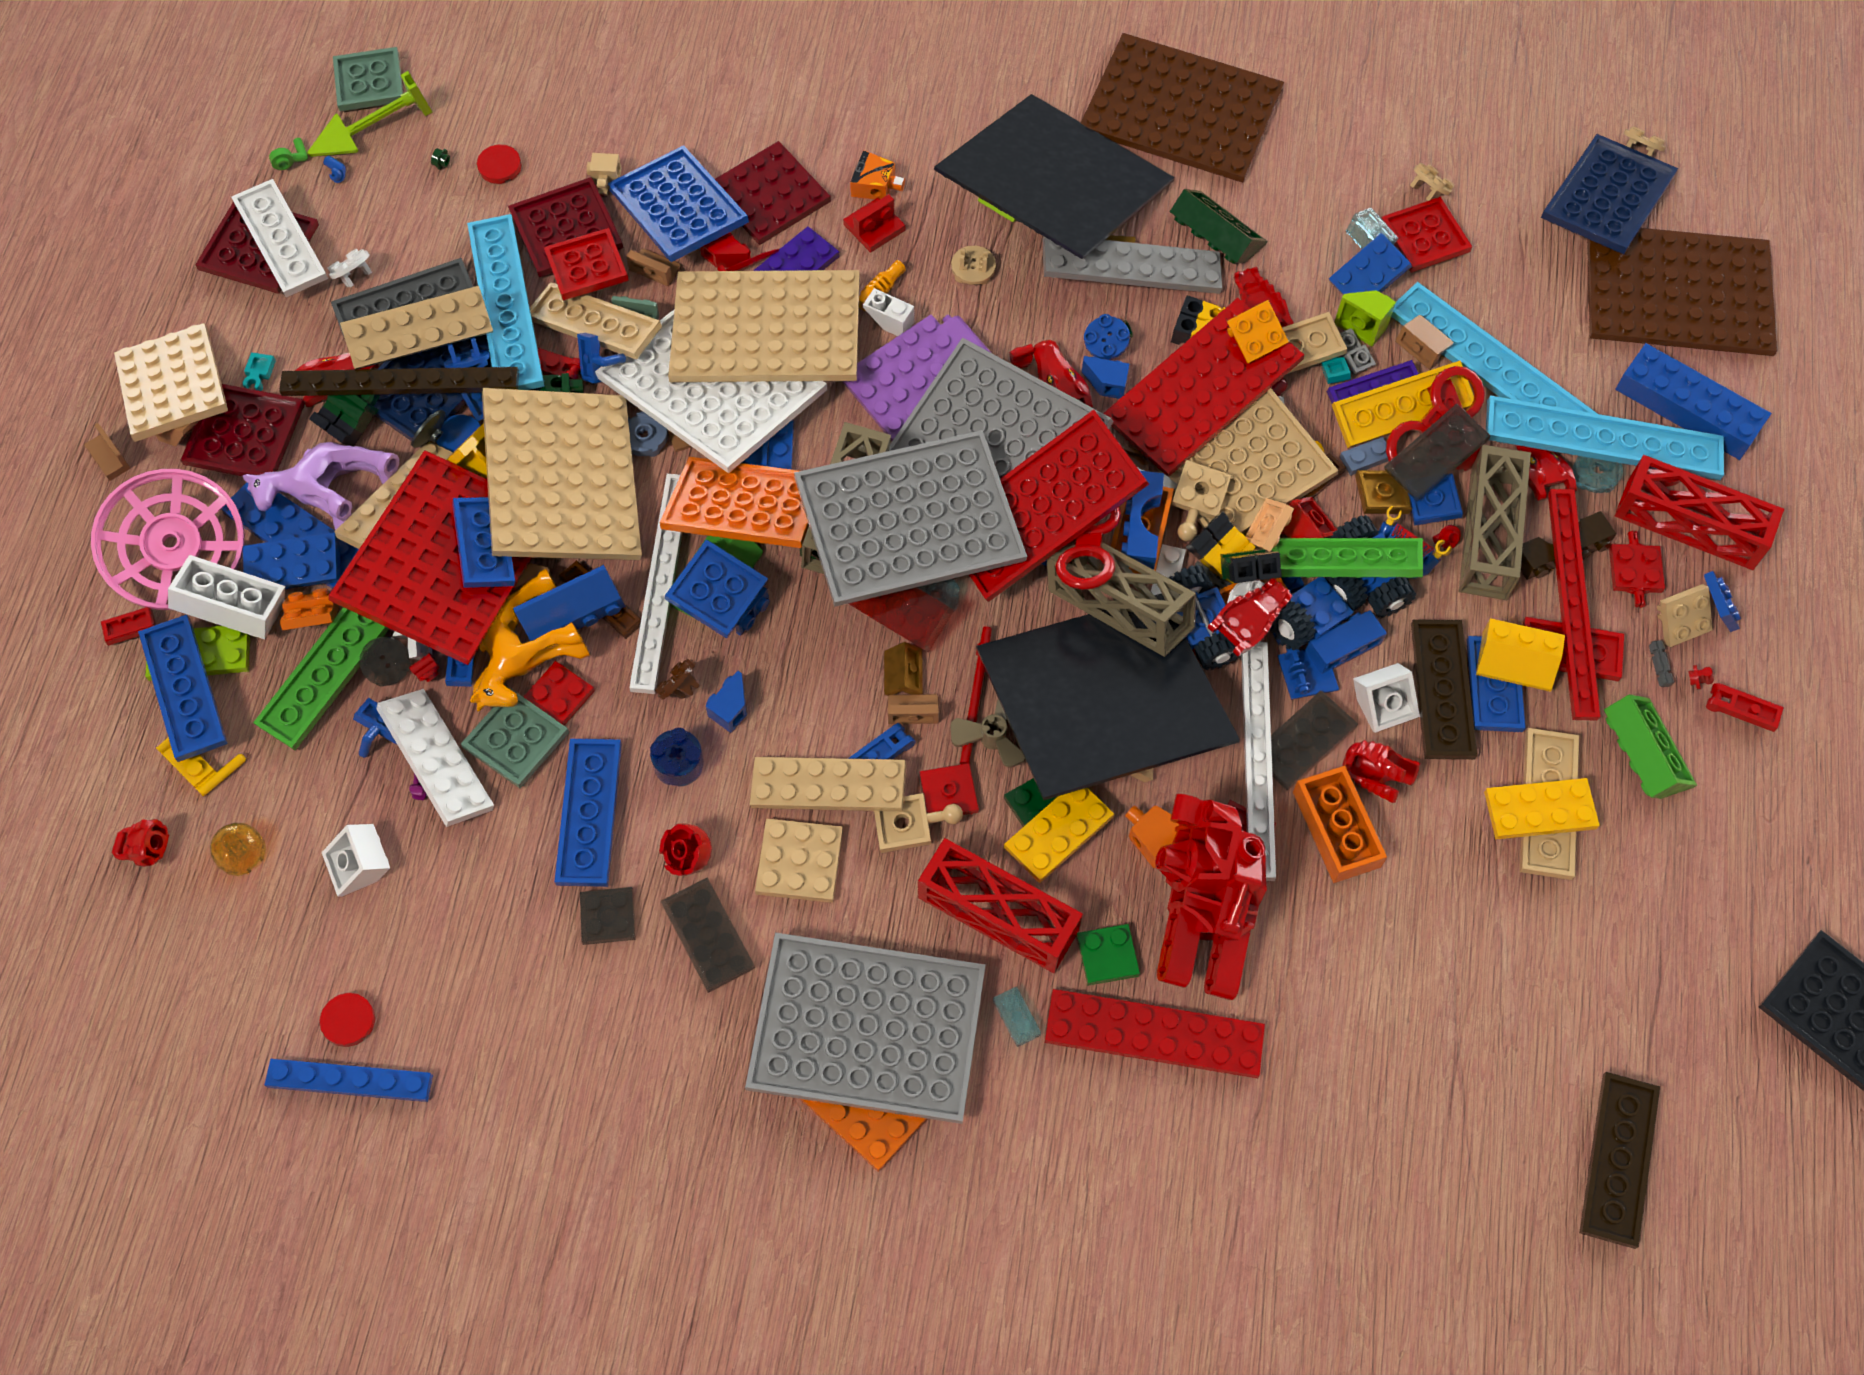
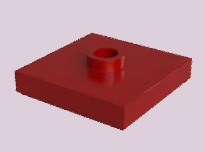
M969 763L919 771L927 813L943 811L949 804L960 806L963 815L979 813Z

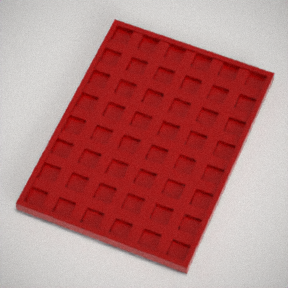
M424 450L330 592L329 601L469 665L532 557H512L515 575L514 586L464 588L452 502L453 498L488 497L487 479Z

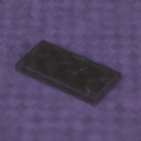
M1455 404L1384 466L1385 471L1418 502L1490 439V434L1458 404Z
M1319 691L1271 735L1272 777L1288 791L1357 727L1358 723L1323 691Z
M708 877L660 901L707 993L755 969L753 961Z

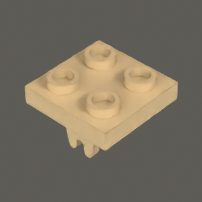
M1704 584L1660 601V605L1657 606V609L1661 612L1658 614V618L1662 621L1664 644L1669 647L1712 631L1709 587Z

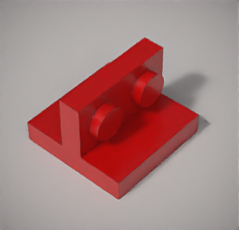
M889 194L881 199L877 197L843 219V225L870 253L906 231V225L895 215L894 199Z

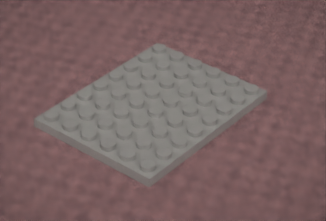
M962 337L891 442L889 451L983 430L999 478H1002L1094 408ZM1094 409L1109 429L1114 421L1107 415Z
M983 430L794 473V479L834 607L1024 562L1027 559L1026 551Z
M775 933L745 1089L747 1091L962 1124L986 964Z

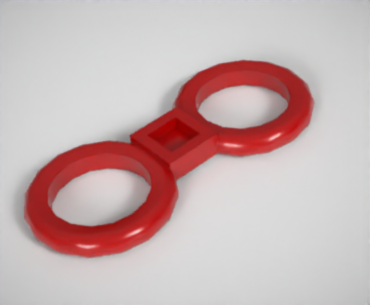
M1460 366L1444 369L1435 377L1431 385L1430 400L1432 407L1421 421L1410 420L1400 423L1391 431L1386 443V454L1389 463L1396 471H1402L1405 476L1413 477L1427 474L1435 467L1440 458L1439 437L1450 423L1470 420L1480 411L1484 403L1485 390L1482 380L1474 371ZM1452 376H1460L1467 379L1474 390V400L1471 406L1461 413L1447 409L1442 403L1440 396L1442 385ZM1409 430L1419 431L1424 434L1430 444V455L1427 461L1418 467L1404 464L1399 459L1396 451L1400 436Z
M1120 507L1111 512L1110 518L1099 525H1093L1076 538L1075 546L1067 549L1059 556L1055 565L1056 574L1064 584L1071 588L1087 590L1100 587L1112 578L1115 571V562L1110 553L1101 548L1102 535L1111 532L1119 524L1121 519ZM1080 556L1095 557L1105 565L1100 574L1091 578L1075 577L1066 570V567L1072 559Z

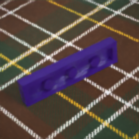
M1410 360L1329 387L1326 392L1333 404L1336 401L1418 375L1419 373L1413 361Z

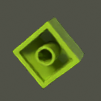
M1377 290L1344 294L1334 323L1345 331L1352 328L1358 339L1373 347L1386 331L1396 301Z

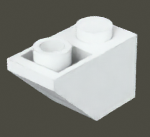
M875 288L863 304V308L883 330L896 336L901 335L914 324L913 305Z

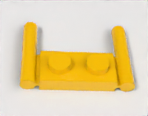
M169 737L156 747L203 797L246 761L243 754H238L216 772L200 755L177 762L173 755Z

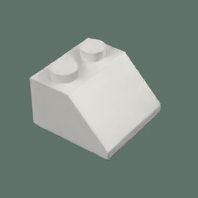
M1396 663L1353 678L1357 701L1373 732L1376 733L1420 717L1412 671L1401 664Z
M374 824L346 825L322 851L338 897L345 896L377 882L390 869Z

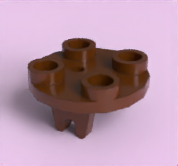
M688 658L682 663L678 662L670 671L672 676L667 681L663 680L656 687L655 692L658 693V697L664 700L672 693L681 699H684L686 695L692 696V687L695 689L700 687L690 674L696 663Z

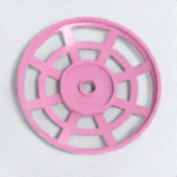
M159 469L134 476L109 494L100 506L94 519L91 531V549L93 560L99 573L118 595L142 607H150L156 610H172L168 608L167 600L173 571L180 570L189 555L198 557L200 551H214L210 562L216 564L219 562L222 551H236L235 559L230 568L237 570L243 554L245 532L242 518L235 503L218 484L192 471ZM172 479L171 494L156 495L141 502L132 491L152 481ZM183 480L200 484L214 492L219 498L207 507L196 498L182 494ZM125 497L133 509L124 518L119 533L103 531L109 513L117 502ZM171 502L170 513L154 517L147 509L159 503ZM181 502L196 507L202 513L191 521L187 517L180 515ZM225 505L229 508L235 520L238 541H223L222 527L215 515ZM140 515L147 523L143 527L140 536L127 534L132 522ZM209 520L213 525L216 541H202L198 530ZM168 537L177 538V543L174 547L167 548L164 546V542ZM101 540L117 543L118 555L125 570L113 577L108 572L103 560ZM126 544L140 546L144 558L131 565L126 552ZM152 565L162 570L161 581L157 583L148 580L139 573ZM133 577L142 585L159 590L156 603L133 596L125 591L120 584Z

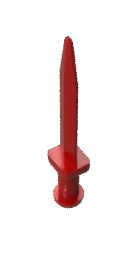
M779 249L758 254L727 269L720 265L717 270H744L766 260L777 253Z

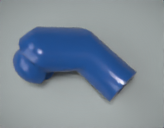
M326 156L323 164L332 171V175L329 174L330 179L336 183L342 182L345 179V165L331 156Z

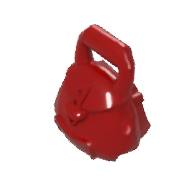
M142 819L138 823L131 825V827L124 828L117 833L111 853L118 860H130L135 865L142 867L152 866L163 858L170 836L167 826L157 819Z

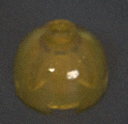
M235 822L223 826L215 833L210 844L212 860L219 869L228 875L240 876L250 873L251 869L259 861H263L266 852L263 837L255 828L246 823Z

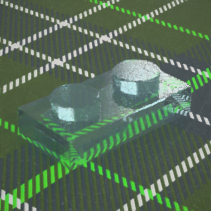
M1017 986L993 998V1002L1017 1047L1041 1036V1031Z

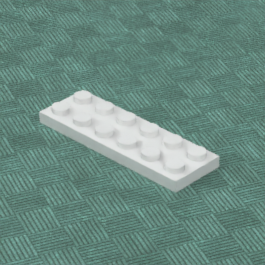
M273 179L232 196L233 202L285 297H289L328 279Z
M424 689L377 704L376 709L446 827L493 810V802Z

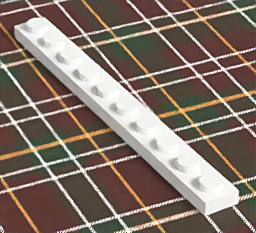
M678 474L666 475L629 687L630 692L656 693L655 689L657 687L671 604L665 600V594L674 584L683 533L662 530L659 522L679 480L680 475Z
M1259 642L1254 648L1241 655L1247 832L1259 836L1264 842L1266 881H1275L1276 860L1267 642Z

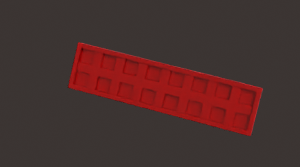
M1053 989L1044 1043L1258 1079L1260 1076L1265 1024Z

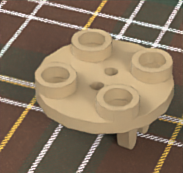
M1633 126L1630 130L1625 129L1624 134L1630 137L1626 145L1627 147L1631 148L1633 143L1637 144L1638 142L1647 145L1646 149L1649 150L1647 153L1649 156H1652L1655 149L1660 151L1666 149L1663 145L1665 140L1654 135L1648 138L1643 135L1645 131Z
M1422 163L1415 166L1414 171L1417 173V176L1410 186L1418 189L1423 182L1430 185L1432 191L1427 196V201L1438 198L1441 193L1449 195L1452 192L1454 185L1446 178L1442 180L1438 177L1437 174L1439 172L1429 164L1425 166Z
M976 245L966 246L954 254L951 261L952 272L955 275V280L959 283L970 285L988 284L996 270L995 257L984 247Z

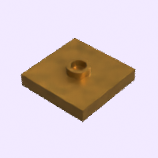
M1357 470L1355 478L1364 514H1387L1386 512L1391 506L1393 508L1389 514H1399L1400 510L1402 514H1410L1412 507L1402 471Z

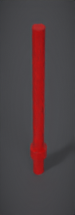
M984 626L982 628L980 643L977 645L990 642L991 627ZM976 649V656L978 657L967 720L977 723L985 667ZM973 743L962 746L960 764H970Z

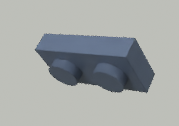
M1383 437L1341 452L1340 459L1350 476L1356 474L1357 470H1367L1389 462L1386 454V441Z

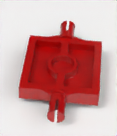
M1629 531L1627 533L1629 544H1612L1609 548L1613 591H1625L1634 594L1635 607L1642 608L1646 606L1644 594L1662 593L1665 589L1661 547L1639 544L1638 531L1634 533Z

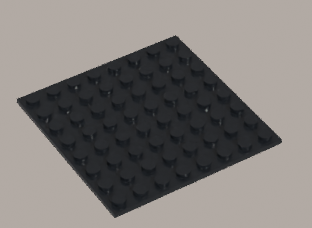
M1030 94L934 166V170L945 178L950 179L963 189L968 190L1081 259L1086 257L1165 189L1175 178L1098 132L1087 128L1081 122L1033 94Z
M1162 593L1154 595L1158 600H1165ZM1101 610L1107 615L1113 617L1107 610ZM1128 612L1136 629H1148L1134 612ZM1087 614L976 646L1043 800L1240 742L1233 725L1186 638L1164 657L1092 615ZM1170 619L1168 620L1173 631L1179 627V624Z

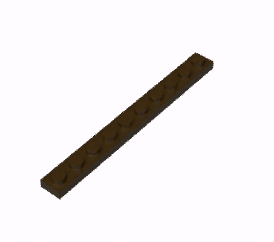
M518 367L282 371L279 392L282 396L482 393L483 388L518 390L519 369Z

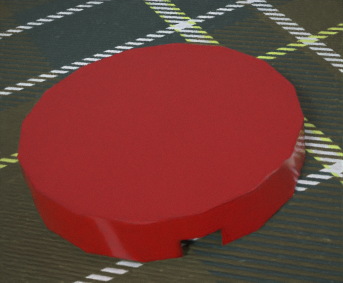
M501 144L484 149L478 156L476 163L481 177L485 181L494 184L506 183L505 180L509 179L513 180L520 173L522 166L519 153L514 148Z
M355 993L340 994L328 1001L322 1009L319 1019L320 1029L326 1039L336 1046L350 1047L361 1043L372 1032L376 1020L374 1009L369 1001Z

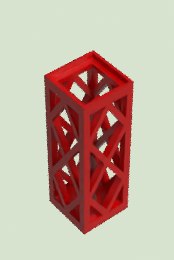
M1643 454L1627 481L1614 516L1747 569L1754 570L1772 547L1784 508ZM1679 479L1689 491L1669 490L1660 481ZM1700 486L1716 491L1718 493L1705 492ZM1640 490H1644V491L1649 492V493H1651V494L1644 493V492H1642V491H1640ZM1741 503L1751 515L1730 514L1720 504ZM1684 507H1688V508L1693 509V510H1695V511H1698V512H1700V513H1703V514H1706V515H1708V516H1711V518L1706 517V516H1703V515L1698 514V513H1696V512H1693V511H1691V510L1685 509ZM1760 509L1769 512V514L1766 515ZM1631 510L1637 516L1628 513V511ZM1646 510L1665 511L1676 521L1657 522ZM1679 532L1691 533L1696 539ZM1707 534L1728 535L1736 544L1717 546Z
M946 838L942 840L918 879L919 899L1055 974L1077 933L1080 931L1083 913ZM947 869H956L967 876L951 877ZM955 884H978L984 895H961ZM970 902H989L992 909L983 910ZM996 902H999L1002 909L999 908ZM1007 902H1016L1027 909H1010ZM1015 916H1037L1043 928H1021ZM1005 917L1008 918V920L1010 921L1011 925L1008 924V922H1007V920H1006ZM1047 920L1051 921L1054 928H1051ZM1032 936H1048L1051 942L1043 943Z

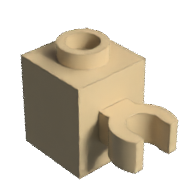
M592 153L591 162L587 163V175H591L595 185L599 188L600 195H608L609 187L607 183L619 178L622 168L619 154Z

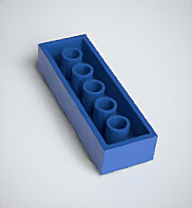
M1647 343L1644 344L1615 388L1618 392L1684 429L1724 436V452L1738 460L1743 457L1772 414Z

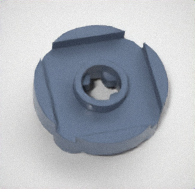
M645 412L636 413L637 416L631 419L628 417L631 453L636 456H657L667 443V428ZM644 431H648L647 437H641L640 435H638L639 433L643 434Z

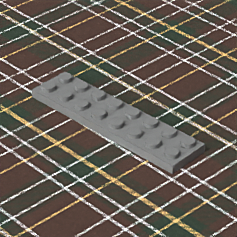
M1043 236L1042 239L1044 277L1220 294L1222 290L1220 253L1218 251L1104 240L1086 257L1081 259Z

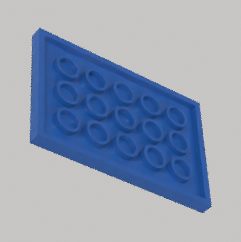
M684 145L607 183L611 193L670 262L749 223L747 214Z

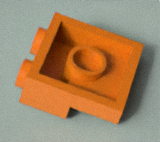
M327 588L314 590L312 594L303 595L302 592L289 594L282 603L284 612L280 620L282 630L332 623L339 610V605L329 601L331 591H328Z

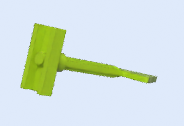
M409 71L401 74V78L407 91L401 94L400 98L348 127H345L340 116L335 114L307 151V154L313 157L357 153L359 150L352 139L354 134L404 106L408 107L415 103L425 116L431 114L432 110Z

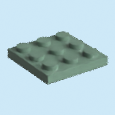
M397 47L333 56L339 111L386 105L400 98V95L403 94L400 58Z
M515 692L518 697V704L514 707H493L463 740L461 746L520 789L569 734V730Z

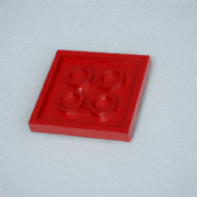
M1441 197L1381 217L1380 224L1393 245L1411 263L1412 267L1409 269L1411 273L1471 252V243Z
M609 228L544 247L563 301L629 281Z

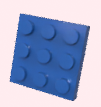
M706 539L665 594V600L723 637L728 638L767 584L768 578Z

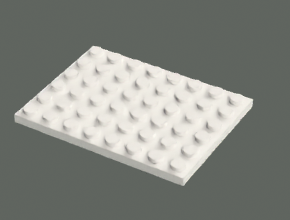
M674 310L660 320L662 328L637 360L625 356V363L606 367L601 366L595 371L599 380L727 473H730L827 391V384L823 381L669 382L668 374Z

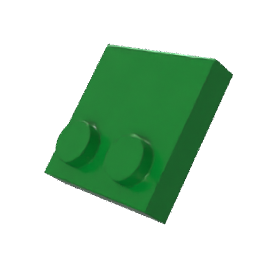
M1129 924L1077 933L1076 936L1087 986L1139 977L1140 972Z

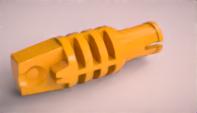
M896 260L885 272H879L864 287L859 296V308L866 311L863 308V304L874 288L887 294L894 287L896 279L906 271V267L901 261Z

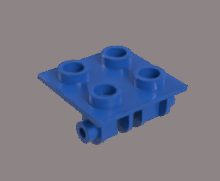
M1291 648L1286 649L1287 652L1285 654L1277 655L1291 700L1339 691L1333 669L1321 674L1305 650H1292Z

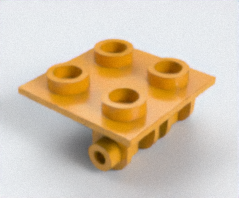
M1269 300L1227 321L1230 327L1227 329L1230 337H1235L1247 364L1289 342Z

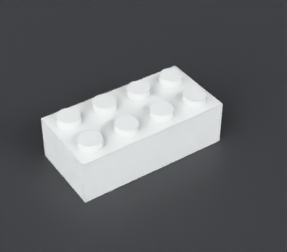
M192 555L188 556L168 588L169 609L264 640L282 611V603L285 600V586Z

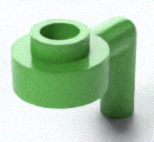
M301 138L293 140L297 153H291L286 148H277L270 153L269 159L273 168L286 170L293 165V162H302L308 159Z

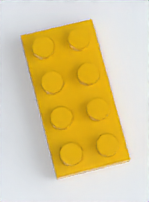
M1587 778L1486 788L1484 791L1495 840L1595 830L1600 826Z
M1088 788L1067 793L1053 800L1004 844V848L1041 883L1114 818V813Z

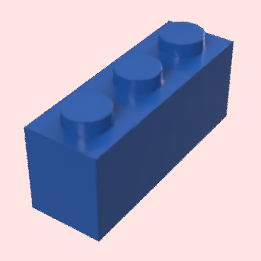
M1371 610L1363 614L1359 612L1350 617L1348 622L1340 623L1318 639L1313 637L1309 641L1305 652L1320 673L1323 674L1381 645L1387 632Z

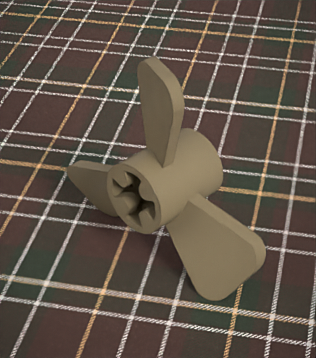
M999 699L997 700L995 714L985 717L982 724L956 718L951 722V742L954 746L962 747L981 740L986 748L998 750L1001 761L1006 767L1012 768L1025 761L1022 751L1006 738V722L1008 719ZM990 729L995 730L993 735L988 734Z

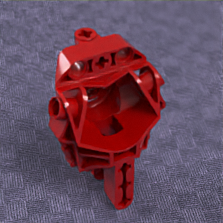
M1176 794L1170 820L1179 824V826L1175 827L1177 833L1172 844L1162 846L1159 849L1155 860L1156 869L1166 877L1165 882L1172 887L1167 907L1169 916L1157 968V979L1160 982L1187 987L1192 977L1199 940L1213 941L1204 982V991L1208 995L1234 1000L1240 987L1250 932L1255 927L1258 908L1267 891L1265 845L1259 836L1241 830L1242 824L1236 807L1213 800H1200L1197 797L1186 794Z

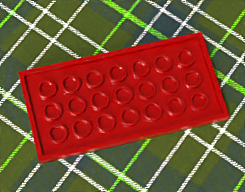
M1238 297L1103 413L1114 421L1111 426L1168 477L1304 359V354L1291 342H1288L1247 364L1235 337H1230L1227 329L1230 328L1227 323L1228 320L1251 309Z
M1094 409L1000 478L1027 554L1026 561L969 574L985 600L990 602L1149 485Z

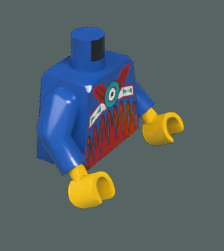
M1393 506L1389 507L1386 512L1388 518L1386 521H1383L1378 530L1379 534L1383 533L1385 538H1418L1400 524L1393 525L1394 521L1401 518L1402 513L1400 510L1398 516L1392 518L1389 513ZM1444 540L1438 541L1435 549L1423 541V576L1428 575L1441 561V556H1447L1451 553V546L1444 552L1440 551L1441 545L1445 543Z

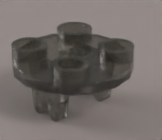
M378 637L371 640L363 647L359 660V666L363 675L370 682L378 686H390L398 683L406 676L411 666L407 648L399 640L392 637Z

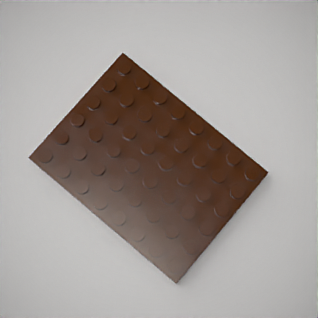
M1122 33L1081 124L1115 143L1243 183L1279 99L1284 82Z
M1641 228L1625 254H1621L1587 239L1589 338L1774 356L1776 354L1777 339L1770 240Z

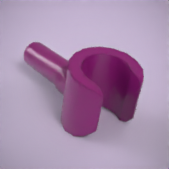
M414 773L413 784L409 787L412 798L425 800L427 794Z

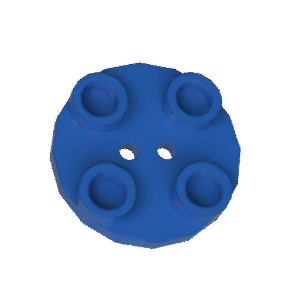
M1103 314L1092 321L1084 333L1086 349L1091 355L1100 359L1109 360L1116 358L1124 353L1129 345L1130 332L1128 327L1122 320L1109 314Z
M475 337L470 338L473 346L470 352L455 354L453 345L448 344L451 358L444 362V367H484L488 365L487 359L490 358V352L488 350H479Z

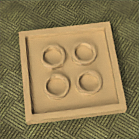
M766 819L755 888L756 895L833 903L843 827Z

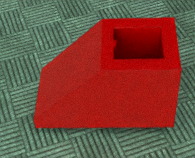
M730 232L700 247L701 256L716 268L720 265H723L724 268H729L751 258V251L748 246L738 242Z

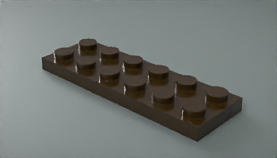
M1413 619L1411 622L1424 759L1475 760L1477 748L1462 620Z
M1609 1072L1603 1074L1580 1234L1633 1249L1639 1247L1660 1086Z

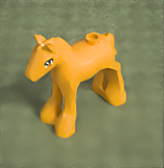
M546 568L540 571L537 577L530 579L523 587L509 596L479 646L482 652L487 650L490 662L473 686V695L470 698V702L477 703V712L481 711L484 706H516L518 704L517 694L504 685L512 677L526 675L543 662L560 655H567L578 659L590 656L583 639L572 622L563 628L552 630L533 641L523 644L520 642L518 635L514 633L519 619L513 608L557 587Z

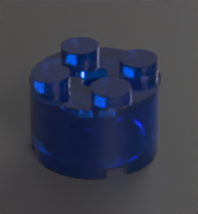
M675 728L662 733L651 744L650 757L656 776L664 784L686 786L700 776L704 764L702 749L698 739L683 728Z

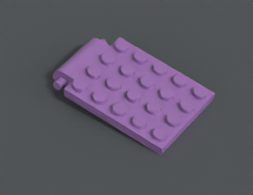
M932 314L858 362L857 381H842L883 432L891 435V441L894 440L962 337L991 353L960 316L951 317L946 315L943 318L944 323L940 325Z

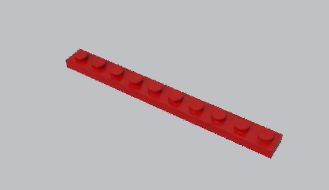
M1550 489L1548 501L1563 635H1565L1564 649L1572 720L1597 721L1601 716L1575 489Z

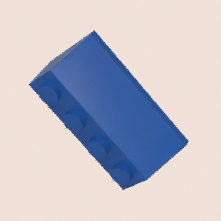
M602 565L514 607L513 610L529 640L533 641L552 630L563 628L571 622L576 630L584 626H592L599 619L606 615H615L626 606L607 569Z

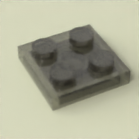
M632 887L580 892L581 941L583 945L636 940L634 892Z

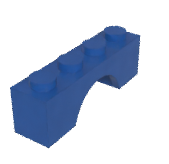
M1140 471L1149 485L1131 497V500L1126 501L1125 514L1130 516L1129 521L1124 522L1123 536H1127V543L1122 542L1121 553L1154 570L1158 536L1152 534L1144 527L1141 517L1148 510L1160 507L1164 473Z

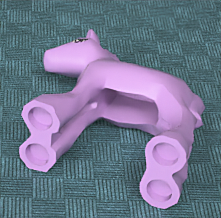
M336 442L319 443L312 449H307L303 458L293 468L279 472H265L261 475L246 474L243 475V478L248 483L247 489L251 492L259 510L265 512L271 508L277 493H289L303 504L320 508L332 517L336 530L352 515V502L344 499L335 491L328 489L331 481L337 476L363 470L377 475L382 484H384L398 470L399 457L393 453L369 450L361 446L352 447Z

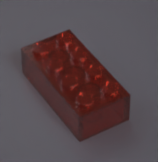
M917 587L848 603L928 653L954 612L950 607Z

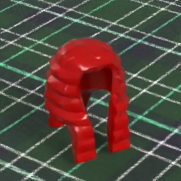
M1365 740L1352 744L1347 749L1343 760V766H1346L1355 785H1361L1362 789L1367 790L1368 793H1374L1391 803L1396 802L1399 791L1385 785V783L1388 781H1398L1412 786L1420 766L1419 762L1403 758L1390 746Z

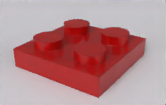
M555 661L523 697L565 726L595 690L589 683Z

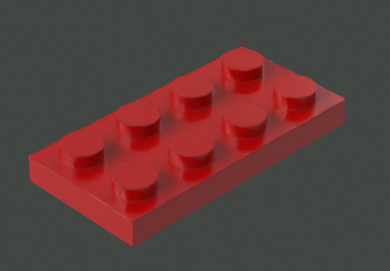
M1526 616L1523 620V626L1563 635L1562 623ZM1591 628L1596 678L1619 682L1622 678L1624 634ZM1564 647L1558 671L1567 672Z

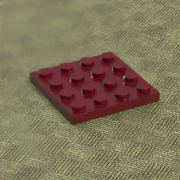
M779 141L715 178L718 184L747 214L749 223L742 227L759 245L831 202V196Z
M592 177L508 206L539 278L553 273L544 250L546 246L609 228L617 250L624 248Z
M233 202L196 262L197 269L280 294L282 289ZM292 212L307 241L310 242L319 226L317 219Z
M222 384L228 411L199 420L180 461L186 466L241 477L246 474L261 475L265 472L278 471L305 406L303 399Z

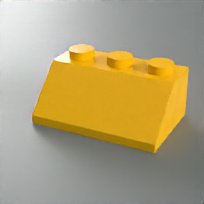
M1490 618L1482 633L1476 675L1551 692L1562 659L1565 635Z

